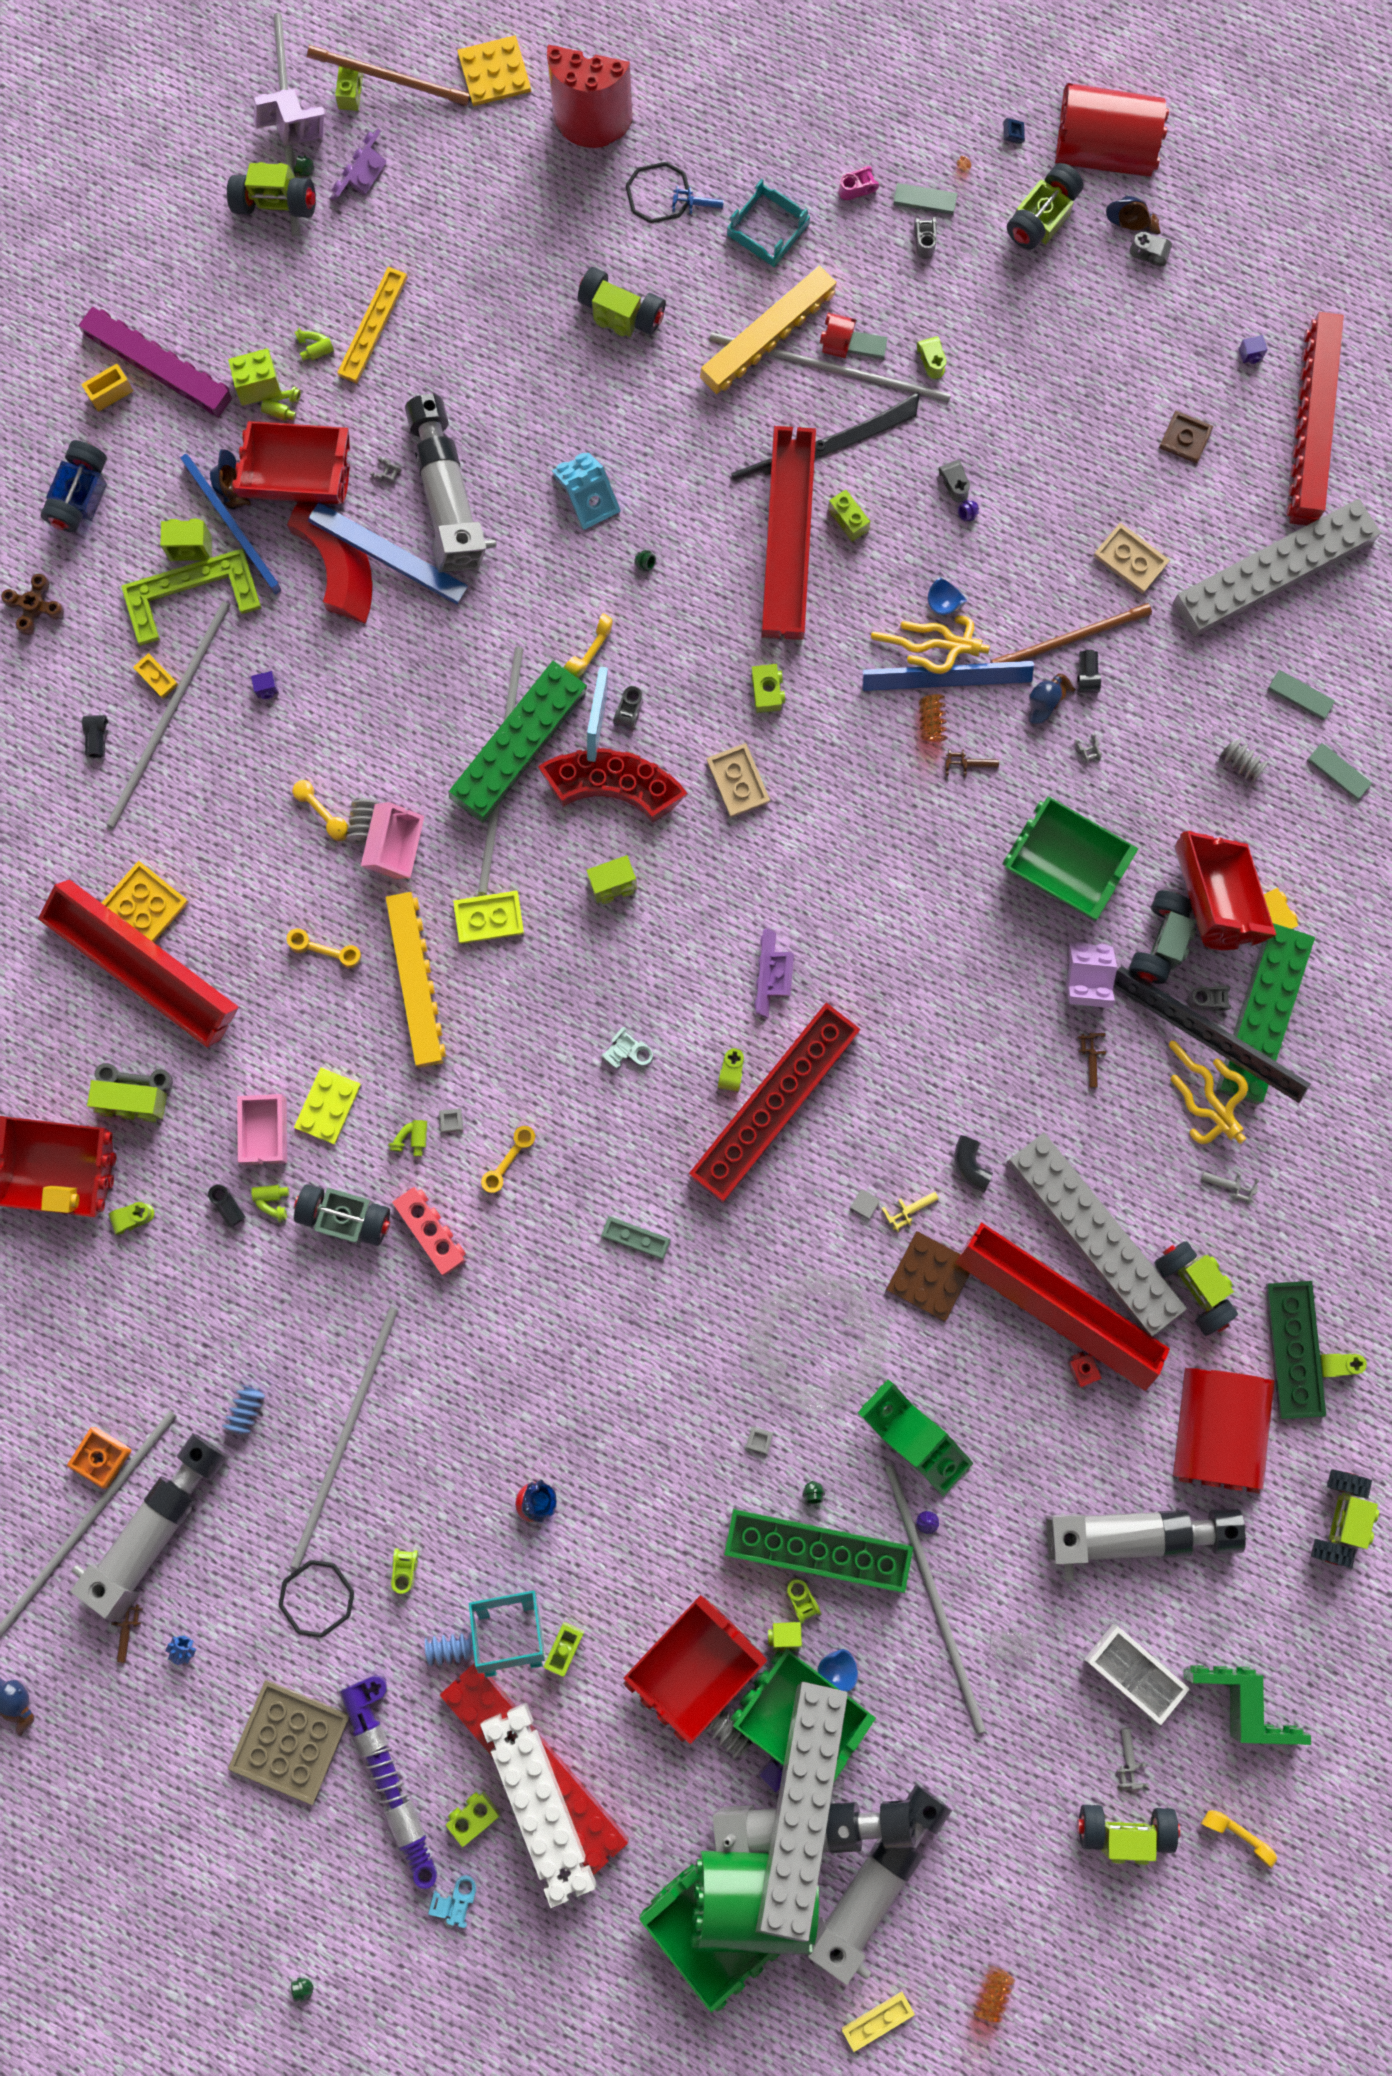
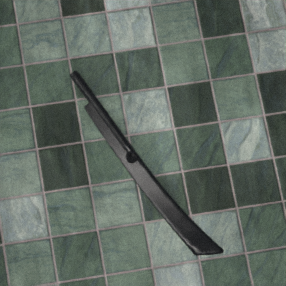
M914 393L897 405L858 425L816 441L815 458L852 445L917 415L919 393ZM771 458L732 472L733 481L762 470L765 475L771 474Z

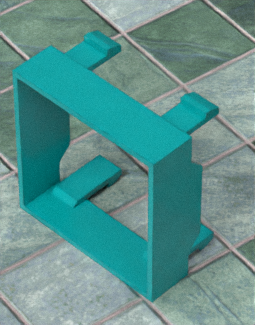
M761 179L754 187L756 192L739 212L736 209L731 215V223L727 227V236L775 268L808 227L810 216L806 208L802 211L789 198L777 190L765 186L764 180ZM762 194L799 219V228L784 245L783 240L780 239L775 245L774 257L768 254L765 248L742 232L734 230Z
M535 1590L469 1603L475 1667L478 1674L484 1673L486 1678L497 1676L496 1670L530 1664L531 1669L543 1667L542 1661H545L544 1644ZM521 1603L524 1611L535 1609L540 1652L480 1664L474 1611H476L479 1620L490 1618V1612L488 1611L490 1608Z

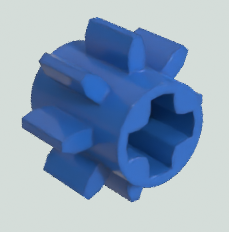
M184 1635L177 1638L173 1637L165 1652L170 1653L168 1660L177 1665L188 1664L196 1652V1648L192 1647L194 1641Z

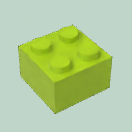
M269 348L228 359L234 386L242 406L282 395Z
M192 518L189 521H180L178 519L161 521L160 546L169 561H203L212 558V535L204 520Z
M628 855L586 869L588 881L597 903L608 904L614 901V897L622 895V897L630 896L637 889L636 876Z

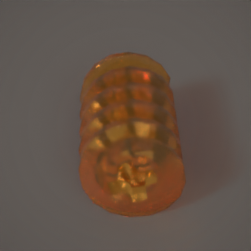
M927 695L918 702L920 706L919 713L921 714L919 721L922 723L920 730L923 731L920 737L925 741L941 742L948 739V736L941 734L947 732L946 727H941V725L947 723V720L940 718L946 715V711L940 710L946 704L939 702L945 699L944 695Z
M988 1965L993 1974H985L990 1983H982L987 1992H979V1996L984 2001H976V2005L981 2011H973V2014L985 2021L1000 2023L1003 2019L1000 2013H1005L1006 2010L1003 2004L1009 2001L1008 1996L1005 1994H1011L1012 1988L1009 1985H1014L1015 1979L1005 1970Z

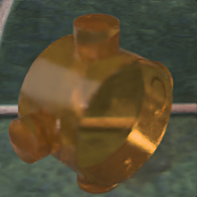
M962 155L960 160H957V166L965 172L968 168H971V162L966 156Z

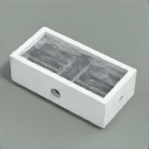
M1114 1624L1110 1626L1084 1658L1088 1664L1159 1725H1162L1190 1690L1129 1635Z

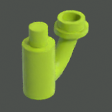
M300 328L294 332L299 344L306 343L305 339L318 341L307 346V350L299 353L303 361L309 358L313 361L334 352L329 337L327 338L317 332L301 331Z
M294 386L291 390L281 391V396L263 400L261 405L262 413L284 421L287 418L294 421L296 412L290 411L289 406L278 403V401L289 398V401L292 403L298 402L301 397V390Z
M412 1120V1122L406 1124L399 1131L393 1142L388 1143L389 1151L402 1152L405 1144L401 1142L411 1133V1147L414 1148L413 1156L422 1157L423 1148H426L428 1121Z
M280 1185L252 1187L253 1203L262 1212L278 1218L279 1223L287 1220L285 1207L277 1206L276 1210L270 1207L266 1201L281 1200L282 1196H289V1187L280 1188Z

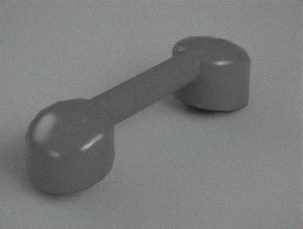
M103 1063L95 1070L97 1081L114 1083L124 1081L149 1084L151 1087H157L164 1092L168 1091L173 1084L171 1074L163 1069H157L150 1076L122 1073L114 1065Z

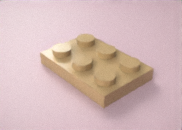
M1122 523L1117 525L1093 555L1098 561L1142 594H1144L1170 562L1167 557Z
M746 743L706 758L730 818L770 803V798Z

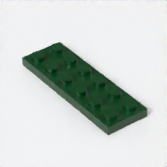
M1313 1282L1267 1283L1266 1293L1279 1419L1326 1417Z

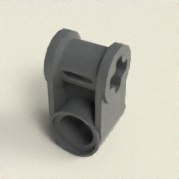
M932 217L931 220L914 219L916 251L919 257L923 259L931 258L935 253L937 241L936 217Z
M1139 232L1134 238V243L1130 246V254L1136 259L1162 267L1167 263L1172 243L1166 238H1160L1147 232Z
M957 459L938 467L939 475L943 477V484L946 486L952 500L958 503L966 501L969 495L970 482L964 472L961 461Z
M629 686L624 690L614 715L613 724L617 725V723L629 726L632 730L635 729L643 703L642 692L638 687ZM632 694L639 697L634 702H630L627 698Z
M1198 987L1188 995V1005L1195 1010H1230L1231 1005L1229 1004L1228 996L1230 987ZM1196 994L1203 997V1003L1197 1002Z

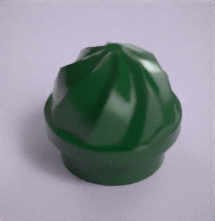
M298 155L294 172L299 173V176H309L314 171L312 160L306 157V155L304 157Z
M643 550L637 553L634 563L641 571H650L656 564V556L649 550Z
M811 1481L805 1485L802 1496L805 1498L806 1503L817 1504L823 1502L825 1491L820 1483Z
M299 1977L297 1981L291 1982L294 2002L300 2001L302 2003L311 1997L314 1986L309 1979Z

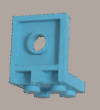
M581 453L574 460L563 462L556 469L552 470L555 479L566 489L580 525L584 530L621 512L604 467L590 453ZM598 496V503L590 506L589 500L591 497Z

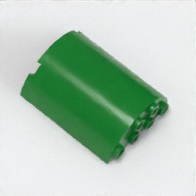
M1047 796L1044 802L1039 801L1033 811L1037 815L1034 820L1029 818L1002 865L1005 866V870L1096 922L1139 848Z
M787 1648L782 1653L777 1651L770 1661L772 1665L769 1669L759 1673L753 1682L755 1688L745 1693L739 1702L743 1706L741 1709L738 1708L730 1719L735 1729L783 1766L797 1685L801 1682L840 1690ZM847 1696L834 1782L876 1719V1717L849 1696Z
M701 1851L700 1859H696V1874H699V1883L694 1885V1898L697 1899L698 1907L693 1908L692 1913L695 1933H691V1948L699 1952L811 1955L813 1952L812 1945L816 1943L818 1931L819 1886H817L809 1941L800 1942L756 1932L769 1853Z
M691 1864L650 1901L652 1904L643 1909L639 1915V1920L712 2013L714 2010L716 2012L720 2011L727 2004L726 1999L729 1996L740 1993L746 1986L743 1982L749 1976L753 1979L756 1978L764 1970L762 1966L769 1960L773 1962L781 1954L699 1952L691 1948V1933H695L692 1913L693 1908L698 1907L697 1899L694 1898V1885L699 1883L696 1865Z

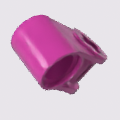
M865 166L859 170L844 174L840 180L839 196L843 200H852L877 191L879 183L875 181L872 175V168Z

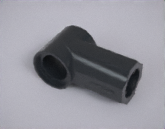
M1085 650L1079 652L1078 693H1100L1101 674H1098L1097 651Z
M87 715L82 718L86 757H105V734L108 733V730H106V724H108L106 715Z
M216 1184L209 1189V1200L215 1205L229 1228L246 1218L227 1187ZM223 1189L225 1197L217 1201L214 1197L215 1192Z

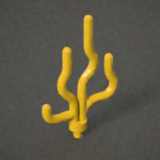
M961 615L956 616L954 620L957 624L966 626L963 637L952 634L945 625L940 623L917 624L907 621L901 622V629L918 633L937 631L946 640L932 639L922 644H913L906 638L879 632H872L870 635L872 640L900 645L913 653L925 652L931 648L951 650L943 665H936L922 657H907L909 664L922 666L935 674H943L951 670L959 654L967 653L979 657L980 653L989 654L990 650L989 645L982 644L983 640L972 639L975 625L970 618Z
M1170 1041L1169 1047L1184 1065L1192 1072L1203 1076L1205 1081V1097L1215 1109L1198 1108L1194 1103L1193 1094L1179 1076L1172 1075L1170 1080L1184 1096L1187 1109L1193 1115L1211 1118L1217 1124L1205 1136H1202L1196 1129H1191L1189 1135L1199 1144H1208L1224 1132L1230 1140L1236 1139L1239 1144H1242L1247 1138L1242 1134L1244 1128L1237 1122L1233 1112L1236 1105L1247 1095L1248 1085L1245 1078L1241 1074L1228 1069L1220 1059H1214L1213 1065L1225 1078L1233 1080L1239 1085L1238 1092L1224 1107L1214 1095V1081L1211 1072L1205 1066L1196 1064L1176 1041Z

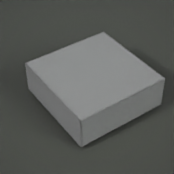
M461 1108L439 1111L441 1133L464 1131Z
M860 1189L850 1209L870 1219L880 1199Z
M752 1426L746 1449L768 1454L773 1432Z

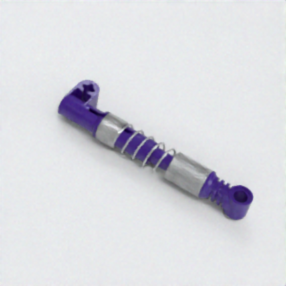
M373 1675L340 1690L339 1694L354 1729L353 1737L355 1738V1743L359 1747L361 1756L366 1758L367 1764L365 1767L370 1768L372 1773L370 1779L376 1783L375 1791H384L385 1793L379 1802L389 1803L390 1805L384 1811V1814L388 1820V1825H390L389 1827H391L390 1829H392L396 1845H398L397 1847L404 1855H408L405 1858L407 1861L410 1860L408 1865L412 1866L410 1870L415 1884L419 1888L427 1889L436 1882L437 1868L432 1858H428L431 1856L430 1853H426L428 1851V1848L424 1847L426 1845V1835L421 1826L422 1824H420L421 1822H419L414 1804H412L411 1799L403 1801L409 1794L402 1796L398 1788L405 1783L396 1784L400 1781L398 1776L400 1771L395 1769L393 1764L395 1759H391L388 1752L391 1748L386 1747L389 1742L385 1738L386 1736L380 1721L375 1719L369 1705L382 1698L387 1691L386 1680L382 1676ZM374 1681L376 1684H381L379 1693L376 1694L375 1691H371L369 1693L371 1700H367L361 1684L365 1683L367 1689L372 1686ZM360 1713L363 1715L368 1730H365L359 1715ZM422 1869L431 1871L432 1877L429 1880L424 1881L420 1879L419 1872Z

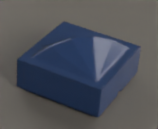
M1006 118L1003 121L1004 140L1018 144L1025 141L1024 122Z

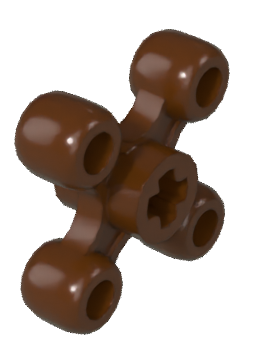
M43 574L32 576L31 591L25 592L23 595L17 594L13 589H6L1 594L2 602L7 607L14 608L18 606L23 609V615L16 621V628L23 635L33 633L35 629L34 618L42 613L47 614L53 620L61 619L64 615V608L59 602L43 601V593L49 589L50 585L49 580Z

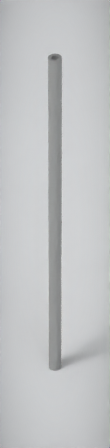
M275 13L274 25L281 91L288 90L282 14ZM292 144L285 146L286 165H289L295 176ZM290 214L292 237L294 235L300 236L299 217H293Z
M711 332L709 340L728 345L735 338ZM775 348L769 353L767 351L764 353V355L911 393L918 392L919 395L949 402L951 396L949 393Z
M222 601L106 825L112 828L115 827L230 606L228 603Z
M515 647L504 721L515 708L523 655L522 647ZM500 803L489 817L478 893L487 894Z
M390 1307L292 1560V1567L299 1569L398 1312L394 1308Z
M172 1411L166 1414L0 1623V1637H2L176 1418V1414Z
M894 1464L885 1466L977 1734L985 1732L981 1715Z

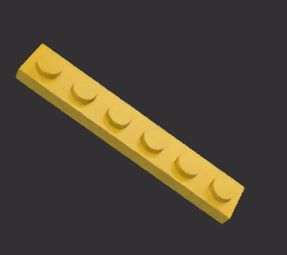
M387 267L338 369V377L356 384L358 383L408 279L406 273Z

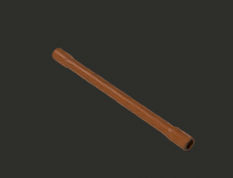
M313 45L308 46L307 58L331 63L467 106L470 93L446 88L329 52L326 49Z
M1145 603L1108 619L1015 653L992 659L990 663L1024 661L1130 621L1152 615L1151 606L1149 603Z

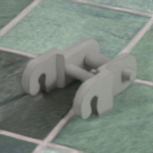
M379 456L377 460L386 464L387 467L384 473L381 474L376 473L375 475L371 471L370 476L381 481L386 479L390 484L392 482L396 483L394 478L397 472H401L402 469L399 465L391 464L389 459H382ZM389 468L393 469L391 476L386 475Z
M1095 733L1091 734L1094 746L1084 748L1079 744L1078 738L1074 740L1078 752H1082L1084 757L1082 760L1086 764L1091 759H1101L1102 752L1098 748L1100 743ZM1095 750L1094 754L1087 756L1086 751Z

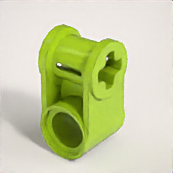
M935 336L918 341L917 351L921 353L920 359L924 364L926 373L932 379L941 378L945 372L947 359L939 337Z
M731 1048L725 1053L717 1088L739 1092L744 1055L741 1050ZM732 1054H737L736 1057L740 1061L731 1064V1060L728 1057H731Z
M135 1202L108 1213L115 1235L124 1234V1231L128 1229L132 1231L136 1227L152 1221L155 1215L153 1207L143 1202ZM141 1208L145 1209V1212L142 1213L143 1217L138 1216L141 1213Z
M1320 1354L1322 1377L1361 1374L1367 1367L1366 1359L1360 1354ZM1357 1361L1358 1366L1350 1367V1362Z
M395 1548L391 1587L396 1593L403 1594L412 1590L418 1564V1550L407 1552ZM401 1558L410 1559V1561H404ZM401 1576L408 1579V1587L404 1590L400 1589L397 1585V1581Z
M797 1577L790 1579L786 1589L801 1625L804 1624V1620L816 1614L818 1616L822 1615L804 1580ZM795 1583L803 1585V1591L798 1595L791 1592V1587Z

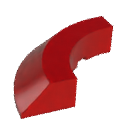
M298 502L294 506L287 526L291 534L300 537L314 547L325 563L327 587L323 604L326 610L366 624L372 603L373 586L372 572L367 554L308 522L309 516L318 503Z
M598 748L596 761L593 762L588 761L587 750H576V752L554 757L538 766L548 786L563 807L588 797H612L635 806L654 823L672 811L688 795L686 790L670 773L668 774L662 770L657 764L626 751L621 752L608 748Z

